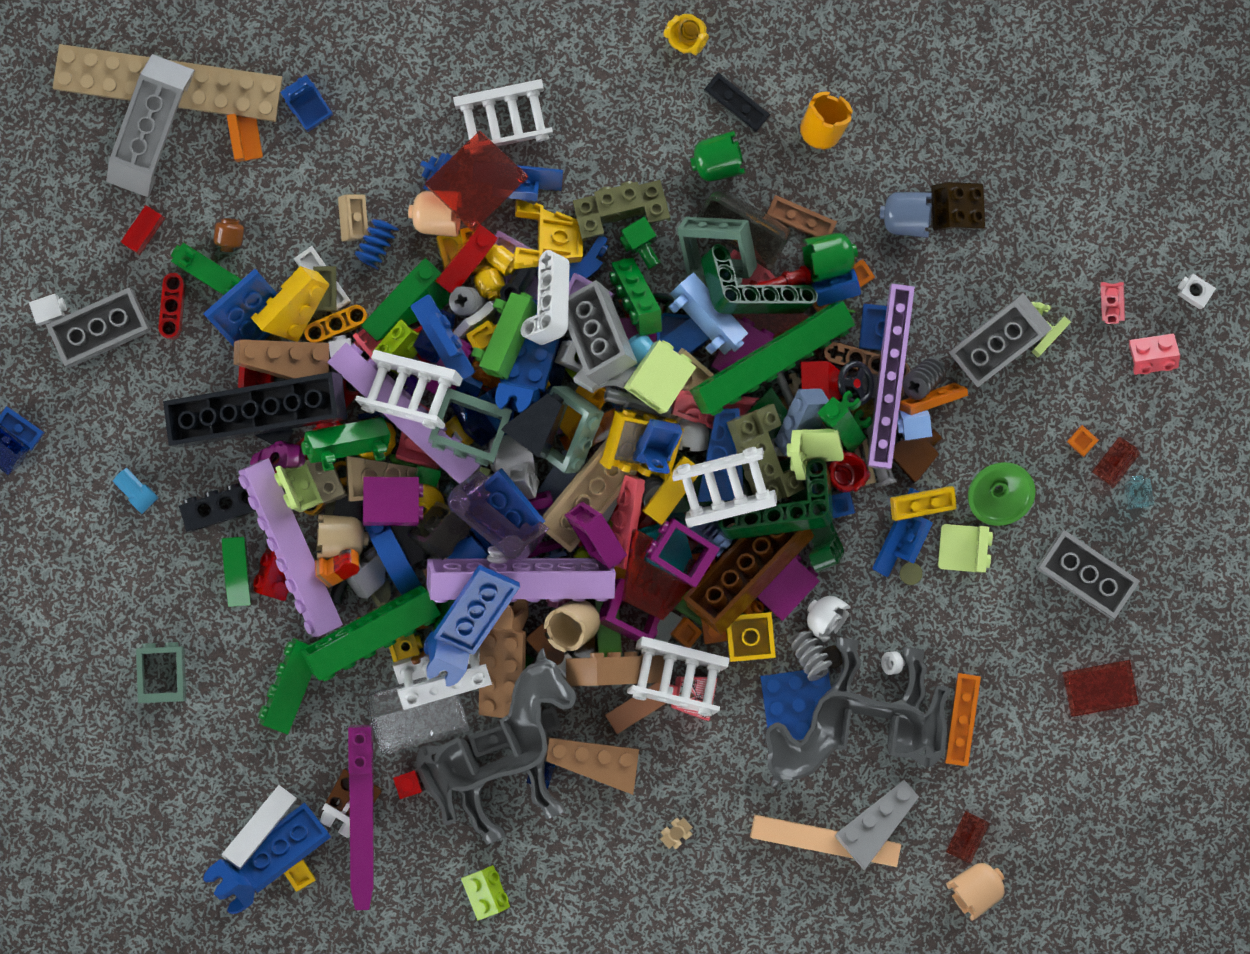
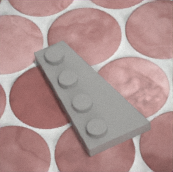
M903 780L838 831L835 837L865 871L916 803L919 796Z

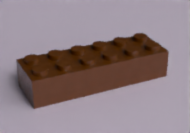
M780 517L774 518L772 522L779 520ZM811 529L738 539L702 577L697 587H692L683 597L690 610L721 635L814 538Z

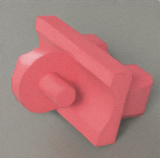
M1101 282L1102 321H1105L1107 324H1118L1119 321H1125L1124 282L1115 284Z

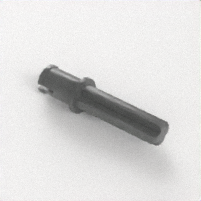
M607 387L604 394V401L622 405L624 409L629 407L664 418H668L672 411V406H670L667 412L659 414L629 391L623 392Z

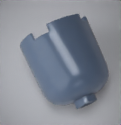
M894 192L890 194L885 206L880 207V219H884L887 231L895 235L929 238V231H925V228H929L931 224L932 203H927V199L932 198V193Z

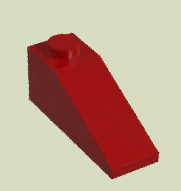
M481 224L477 226L437 278L436 282L450 293L456 287L462 286L498 240V237Z

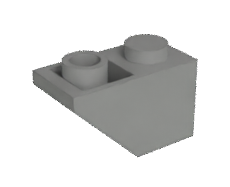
M375 547L370 548L364 553L365 557L359 561V572L346 579L355 594L361 598H369L384 584L386 568Z

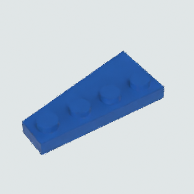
M739 408L724 409L722 412L714 415L705 462L737 454L726 422L740 416ZM738 465L735 467L743 490L742 465ZM727 469L714 471L721 500H733L735 496ZM702 474L698 502L712 501L705 475Z

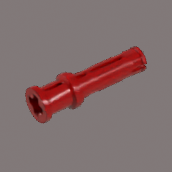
M803 265L798 270L784 271L779 277L753 285H810L811 274L809 269Z

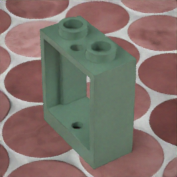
M178 642L165 643V647L156 648V643L142 644V648H136L138 703L186 701L184 646L179 647ZM176 652L178 692L145 694L144 654Z

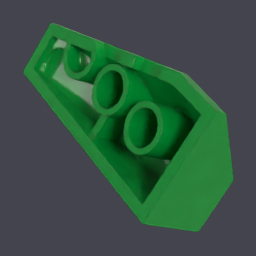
M424 258L363 322L361 327L378 342L385 338L399 320L405 321L408 326L419 321L411 309V305L426 295H431L441 311L449 303L451 295L450 292L436 282L441 272Z

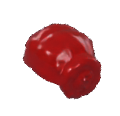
M843 450L844 458L842 461H827L826 463L830 473L831 484L842 492H850L852 490L857 492L860 487L865 486L871 476V472L867 469L865 461L858 455Z

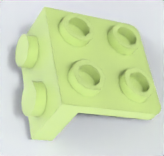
M828 428L792 430L791 443H787V456L791 457V471H795L797 480H806V465L812 459L820 458L823 461L843 460L844 453L838 430L835 431Z
M306 460L305 464L298 468L285 469L281 466L275 467L277 473L274 476L279 487L282 486L285 489L286 494L283 497L288 508L291 507V509L301 513L323 503Z
M942 525L938 567L944 570L985 573L986 568H990L991 555H987L988 545H992L993 532H989V527Z

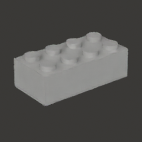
M595 280L569 295L567 328L586 376L599 386L638 364L608 289Z
M130 287L46 324L62 362L67 368H71L151 332L137 297Z
M1022 293L959 342L949 353L978 388L1043 338L1052 328L1025 294Z
M1065 530L1059 532L1036 567L1037 570L1110 619L1117 617L1140 580Z

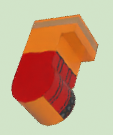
M345 549L339 555L326 560L321 557L315 560L316 577L329 588L356 575L359 572V553L353 549Z

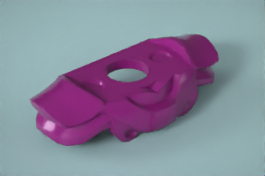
M277 441L275 444L255 453L251 458L250 465L269 458L274 470H276L275 467L277 466L285 469L298 468L305 464L306 456L303 454L300 445ZM278 452L280 456L279 462L273 465L272 457Z

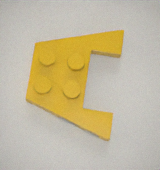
M516 199L515 217L538 220V250L516 247L514 251V269L539 267L540 256L546 250H551L567 258L569 263L581 262L583 257V241L577 219L558 211L556 213L547 211L543 205L538 203L533 205Z

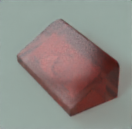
M1118 437L1092 473L1111 488H1115L1138 458L1140 452L1135 446Z
M965 811L946 852L967 863H971L990 823Z

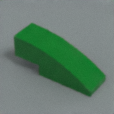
M246 537L221 538L228 607L250 606L251 592Z

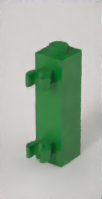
M182 243L181 246L177 245L171 254V257H173L171 262L223 296L242 280L185 243Z
M850 391L844 393L841 403L832 397L817 414L828 429L838 430L842 447L848 452H854L866 439L862 429L868 428L872 424V419L868 417L865 421H860L864 415L861 409L855 413L854 417L852 416L850 410L857 409L861 405V401L857 398L854 402L850 403L849 399L853 396Z
M380 417L306 431L301 448L303 454L307 455L310 464L322 462L324 471L334 470L332 462H335V459L373 452L376 461L385 460L384 452H387L391 433L384 418Z

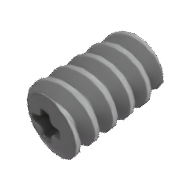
M456 287L449 298L451 310L458 315L472 316L488 302V298L481 297L475 287Z
M812 630L799 632L788 640L792 644V650L796 651L795 655L800 659L799 662L804 667V672L808 674L809 681H815L824 677L829 672L828 668L832 665L831 661L824 662L828 654H820L824 647L823 645L815 646L819 643L820 639H812L814 636Z

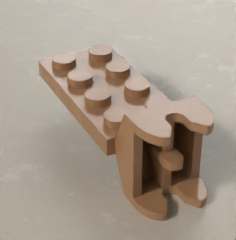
M517 599L513 606H507L480 646L479 664H486L492 685L479 688V715L503 718L509 714L515 682L525 669L526 631H522L528 619L529 606L526 599Z

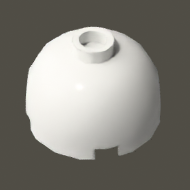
M682 418L677 423L684 429L678 449L682 450L683 447H690V451L707 450L710 439L708 427L705 424L695 423Z
M826 596L818 601H812L807 609L809 612L807 616L809 630L823 642L830 640L831 638L828 635L833 630L836 634L845 623L849 615L846 609H850V606L835 596Z

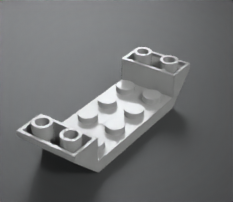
M154 54L151 55L140 73L111 153L106 182L148 198L150 197L157 177L154 176L157 164L184 90L188 91L195 70Z

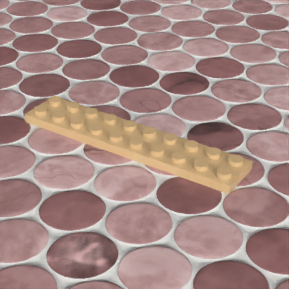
M59 44L53 89L131 101L140 73L150 57ZM172 61L195 70L188 91L184 90L178 108L224 115L236 114L241 117L276 122L283 81L282 76Z
M684 348L680 349L678 354L686 355L692 360V364L696 366L682 388L683 391H690V389L714 374ZM633 408L631 409L632 411L636 412V415L643 416L644 413H647ZM672 413L668 417L678 422L682 419ZM654 415L658 420L664 421V417ZM625 422L615 455L633 459V453L637 450L635 445L647 426ZM607 439L542 516L545 522L539 527L569 552L573 551L580 540L564 515L580 502L586 503L603 514L619 495L624 476H635L638 472L630 470V473L624 472L615 466H612L610 470L599 463L603 456Z

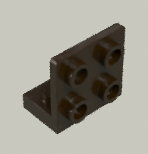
M945 182L931 186L933 231L951 228H985L984 188L982 183Z

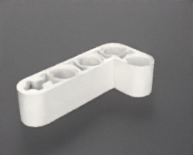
M551 250L543 252L539 259L537 315L526 319L520 330L523 337L539 345H544L561 338L566 333L568 327L569 260Z

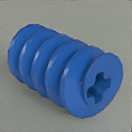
M372 219L371 223L375 228H367L371 236H363L367 244H359L363 252L355 251L354 254L361 262L378 270L374 263L383 262L378 255L387 254L383 246L391 247L387 238L395 239L391 231H399V229L383 220Z

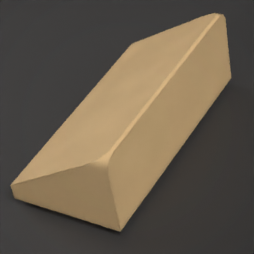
M342 195L338 197L342 242L364 240V235L369 236L367 231L365 195Z

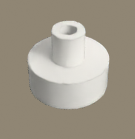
M896 651L886 652L881 660L882 669L888 675L899 674L903 666H905V660Z

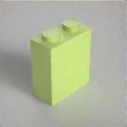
M660 340L656 341L651 345L648 353L641 360L624 386L627 391L659 414L668 411L696 368L689 357L684 354L679 355L673 350L674 347L664 340L662 342Z

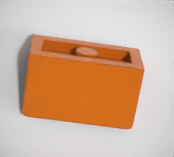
M236 114L226 115L234 160L242 162L262 158L263 153L257 119L237 117Z

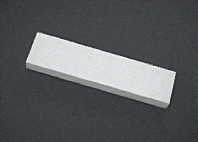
M278 785L222 853V857L240 870L294 805L297 798Z

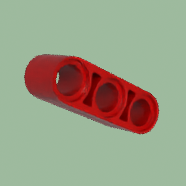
M177 273L167 274L162 284L158 328L160 334L169 340L177 339L182 331L186 282ZM175 278L179 279V287L171 290L169 282ZM171 301L178 303V307L174 312H168L167 304ZM169 323L175 324L176 327L175 332L171 335L165 333V327Z

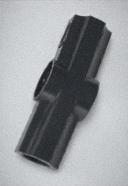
M537 267L516 269L508 284L504 285L500 290L501 300L507 302L512 289H515L519 295L521 292L526 293L538 274L539 270ZM497 310L492 321L495 325L498 324L501 313H498Z

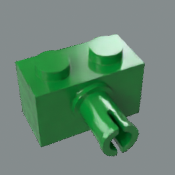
M645 216L621 230L622 237H620V242L626 252L631 251L633 255L639 253L648 270L660 263V260H658L650 246L656 241L657 235Z

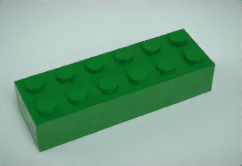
M419 585L300 651L312 674L318 681L322 679L327 681L336 675L335 672L340 669L347 670L355 666V661L362 657L364 659L372 657L376 654L375 650L383 646L388 648L397 642V638L403 635L408 637L414 634L419 626L423 624L428 626L437 620L436 617L441 614L434 601L430 600L428 590Z

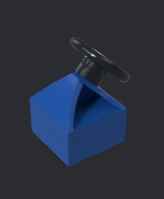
M653 293L656 302L665 304L663 306V314L661 315L662 332L657 333L656 341L660 340L662 342L664 340L674 347L673 350L678 353L681 348H684L690 354H693L709 342L710 338L689 315L680 314L681 308L676 313L671 311L668 306L675 299L670 294Z

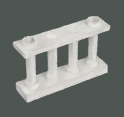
M542 79L453 97L456 110L460 109L464 113L470 142L469 145L463 146L465 153H470V156L482 154L484 149L532 139H536V142L548 140L549 136L553 135L552 127L545 129L538 97L540 92L544 91ZM524 95L530 98L536 131L527 133L522 131L516 102L519 96ZM505 100V103H508L514 135L503 138L500 136L494 107L496 101ZM481 104L486 108L492 140L483 142L478 141L472 112L474 106Z
M374 350L371 359L377 364L379 369L368 397L356 396L355 398L362 406L361 409L368 413L377 411L420 422L423 426L430 429H435V427L444 429L445 423L437 415L448 387H451V385L460 387L463 378L453 369ZM390 369L397 371L399 374L388 403L376 401L386 373L390 372ZM415 375L419 380L408 409L396 406L407 377ZM435 380L438 381L439 386L429 413L417 411L427 382Z
M750 447L745 449L743 453L691 466L689 464H682L673 471V481H683L691 508L686 512L685 521L687 528L777 505L775 490L769 491L766 489L758 464V460L763 459V448ZM749 463L757 490L756 495L748 497L743 494L735 467ZM727 469L735 496L733 500L727 502L721 500L714 471ZM702 474L705 475L713 502L711 506L703 508L699 506L691 477Z
M643 636L637 640L635 649L642 651L643 659L637 686L632 685L627 689L628 694H632L633 698L638 700H646L648 698L697 710L698 714L710 717L712 714L714 715L720 711V706L712 705L717 673L728 667L730 658ZM655 654L664 656L663 659L665 660L659 691L646 688L652 656H655ZM677 660L684 661L685 665H687L681 697L668 694L673 665ZM699 665L707 667L708 670L703 702L690 699L695 669Z
M480 647L474 655H469L468 664L471 665V668L467 669L458 683L450 687L446 686L445 676L428 679L426 668L429 663V655L421 658V662L416 665L412 664V657L397 662L392 661L398 683H404L405 685L404 688L397 689L403 710L492 685L486 664H479ZM423 677L427 678V681L421 682L418 684L413 683V680Z

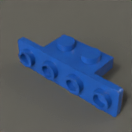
M481 161L473 162L472 182L493 184L492 197L537 201L539 189L562 190L563 170Z
M426 295L413 303L411 309L445 367L456 370L463 378L462 381L473 375L475 370L461 348L463 346L462 342L451 331L449 320L445 315L441 314L431 295Z
M910 488L907 494L917 493L919 491ZM920 516L894 521L872 569L888 577L897 558L914 564L933 522Z

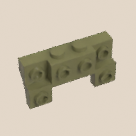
M661 180L640 185L638 182L627 181L613 188L608 186L602 187L594 192V196L573 200L582 241L600 235L604 237L602 224L645 215V213L650 225L663 220L671 221Z
M769 404L726 422L737 454L743 453L745 449L750 447L763 448V459L758 460V464L766 489L769 491L775 490L777 500L789 497L805 489L802 480L796 479L795 471L789 469L782 472L768 431L782 425L774 404ZM749 463L742 464L745 478L749 482L753 495H756L757 490Z

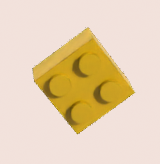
M772 612L740 615L726 629L729 662L776 658Z

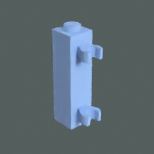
M694 272L670 293L675 301L668 307L673 313H676L682 307L711 339L712 342L705 347L710 354L719 348L725 355L731 349L735 352L744 344L742 339L748 332L731 314H722L714 309L708 288Z

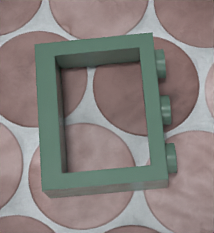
M685 217L677 228L687 275H691L694 272L696 275L705 276L696 238L738 240L741 260L731 259L736 278L750 279L757 268L748 220Z
M553 386L550 394L553 392L557 393L564 399L563 404L565 405L559 426L567 406L577 411L582 417L566 457L551 447L550 453L545 459L564 473H579L593 444V439L600 426L604 412L569 386Z
M448 388L437 415L442 421L450 402L501 420L491 451L488 453L439 436V427L431 430L428 442L432 443V448L444 451L445 448L454 451L453 455L463 459H466L467 456L474 458L477 464L487 467L488 464L494 465L505 434L501 429L509 422L512 410L507 408L501 410L493 403Z

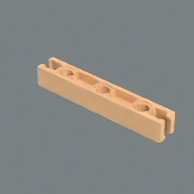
M754 814L750 835L753 839L853 858L835 837V834L838 832L836 830ZM886 841L871 862L897 867L901 844Z

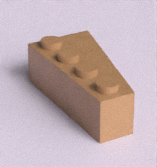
M237 340L234 342V365L287 380L329 373V343Z
M609 652L607 657H604V653H590V658L566 659V681L571 686L638 684L643 654L641 653V656H638V652H624V657H621V652ZM652 656L647 683H661L664 656Z
M547 737L548 752L545 761L633 795L639 749Z

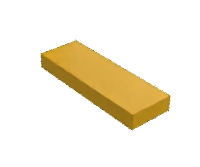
M682 456L643 509L645 514L660 525L665 522L686 493L683 481H673L672 478L673 471L682 464L695 465L685 456ZM698 476L691 477L692 483Z
M953 486L890 498L892 520L894 521L957 509L955 487Z

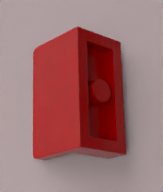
M145 205L121 240V243L138 255H141L165 220V217Z

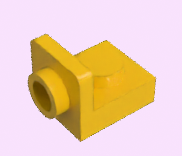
M488 320L466 334L473 349L476 347L486 351L497 324L494 325Z
M304 859L284 873L296 892L316 881L315 876Z

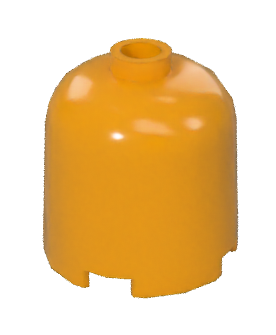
M819 92L813 96L800 124V133L804 141L816 149L823 150L834 147L851 121V114L853 113L850 104L843 97L839 96V98L830 96V92Z

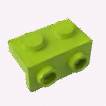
M399 320L374 350L413 359L428 341L424 336L412 330L405 321Z
M493 865L461 878L477 921L498 914L510 907L507 894L501 885L499 874Z

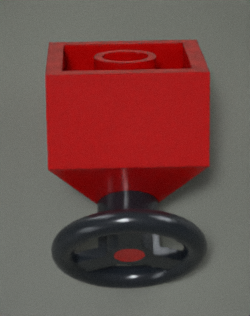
M829 361L801 362L802 389H822L829 400L834 397L840 403L844 393L850 391L857 394L861 401L860 406L866 404L872 397L874 378L868 366L860 361H850L841 370L837 369ZM851 368H858L856 375H846ZM864 374L866 375L868 384L866 393H864L862 389V378ZM853 398L849 399L850 403L855 401Z

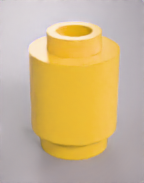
M494 244L485 257L488 263L505 276L513 275L516 270L514 269V254L504 246Z

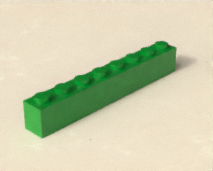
M844 301L831 303L690 389L701 414H711L714 416L724 410L723 406L729 403L731 405L740 401L742 394L756 391L760 388V383L774 380L778 377V372L792 369L796 366L795 362L799 359L805 360L813 356V351L817 348L823 349L832 344L831 340L835 337L841 338L850 332L849 329L855 326V323Z

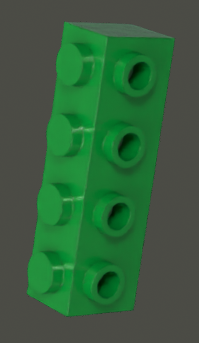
M634 258L612 262V272H609L610 282L612 286L614 285L617 296L622 300L624 309L628 312L631 323L636 327L639 335L645 336L662 332L661 309Z
M293 638L291 642L286 644L284 649L285 659L283 663H279L275 675L277 679L275 684L270 685L267 692L269 699L266 706L263 705L258 715V718H260L259 722L263 726L287 735L289 734L312 676V672L300 651L309 646V643Z

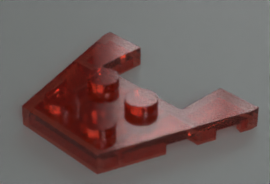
M633 529L622 600L658 619L664 620L682 600L683 595L690 588L692 589V586L644 561L647 554L646 550L650 548L654 538ZM689 559L683 573L688 575L696 562L695 559Z

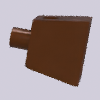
M932 429V437L911 440L903 439L894 445L893 460L913 483L920 479L939 455L933 447L942 440V437L935 429Z

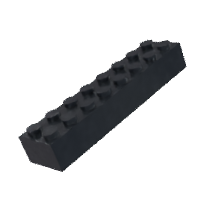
M334 372L163 401L168 446L179 448L347 420L342 374Z

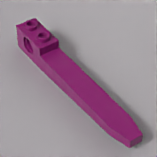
M350 725L348 727L350 888L355 910H369L374 889L373 725Z

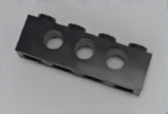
M240 483L227 486V491L221 493L218 490L205 493L206 497L197 500L195 496L183 500L184 504L179 505L186 532H193L256 512L249 503H245L243 500V494L247 491L246 488L244 489L240 486ZM226 497H230L232 500V507L228 510H224L221 506V501ZM203 504H208L211 512L208 516L203 517L199 509Z

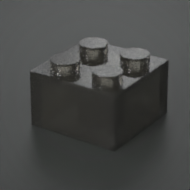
M436 501L423 516V520L419 521L418 526H415L408 536L425 553L444 560V558L449 557L453 553L457 543L467 537L472 525L455 508Z

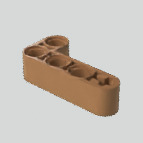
M832 342L823 351L824 360L839 367H843L846 363L850 362L849 357L851 354H858L861 357V362L868 366L872 374L878 375L879 373L871 367L873 360L880 361L881 355L837 342ZM836 348V352L843 355L844 350L848 351L845 356V361L841 362L843 357L836 356L832 359L828 351ZM907 363L904 366V377L910 372ZM855 367L850 370L857 371L858 368ZM902 382V390H901V398H900V400H901V399L903 398V396H904L903 382Z

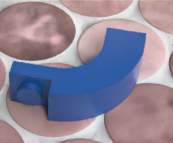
M598 236L581 262L569 263V282L574 273L590 279L601 269L603 262L598 260L597 257L600 256L602 258L609 248L606 245L608 242L606 237Z
M365 526L382 563L400 594L403 595L419 585L422 586L391 526Z

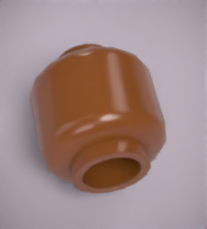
M221 218V221L215 224L214 244L220 246L221 251L234 252V248L242 246L244 227L239 224L237 219Z

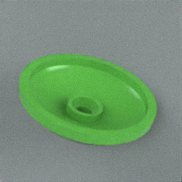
M1007 462L996 463L984 468L975 476L968 490V503L973 514L980 521L994 526L1008 525L1021 519L1030 510L1035 499V484L1030 474L1021 466ZM1001 485L999 489H995L996 486Z

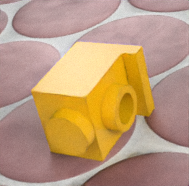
M414 633L408 637L403 635L397 638V642L389 647L393 662L419 655L423 645L420 635L415 636ZM404 642L410 645V649L407 651L401 648Z

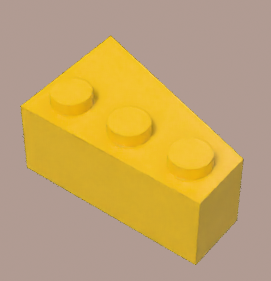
M300 266L281 286L282 290L273 299L270 297L266 301L267 305L259 314L255 313L251 319L262 331L298 342L330 284L319 272Z

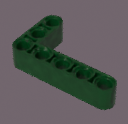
M721 244L714 245L701 259L711 302L714 309L719 313L801 314L817 301L818 296L815 289L808 285H738L730 253Z
M791 457L779 461L782 472L791 469ZM807 477L806 480H802L805 489L791 495L793 502L808 501ZM821 511L817 515H823L825 511ZM831 522L830 525L824 528L811 529L814 538L811 540L814 547L809 553V558L814 570L818 573L839 564L845 552L833 523Z
M815 458L806 465L808 501L778 504L774 507L718 520L724 536L728 539H741L824 528L830 525L833 521L831 478L826 463L820 458ZM822 470L820 474H814L816 471ZM818 491H824L820 495H815ZM825 511L823 515H817L819 512ZM803 514L800 518L794 519L796 515ZM780 517L779 520L772 522L774 518ZM757 520L755 524L749 525L751 521ZM735 523L732 527L726 528L729 524Z

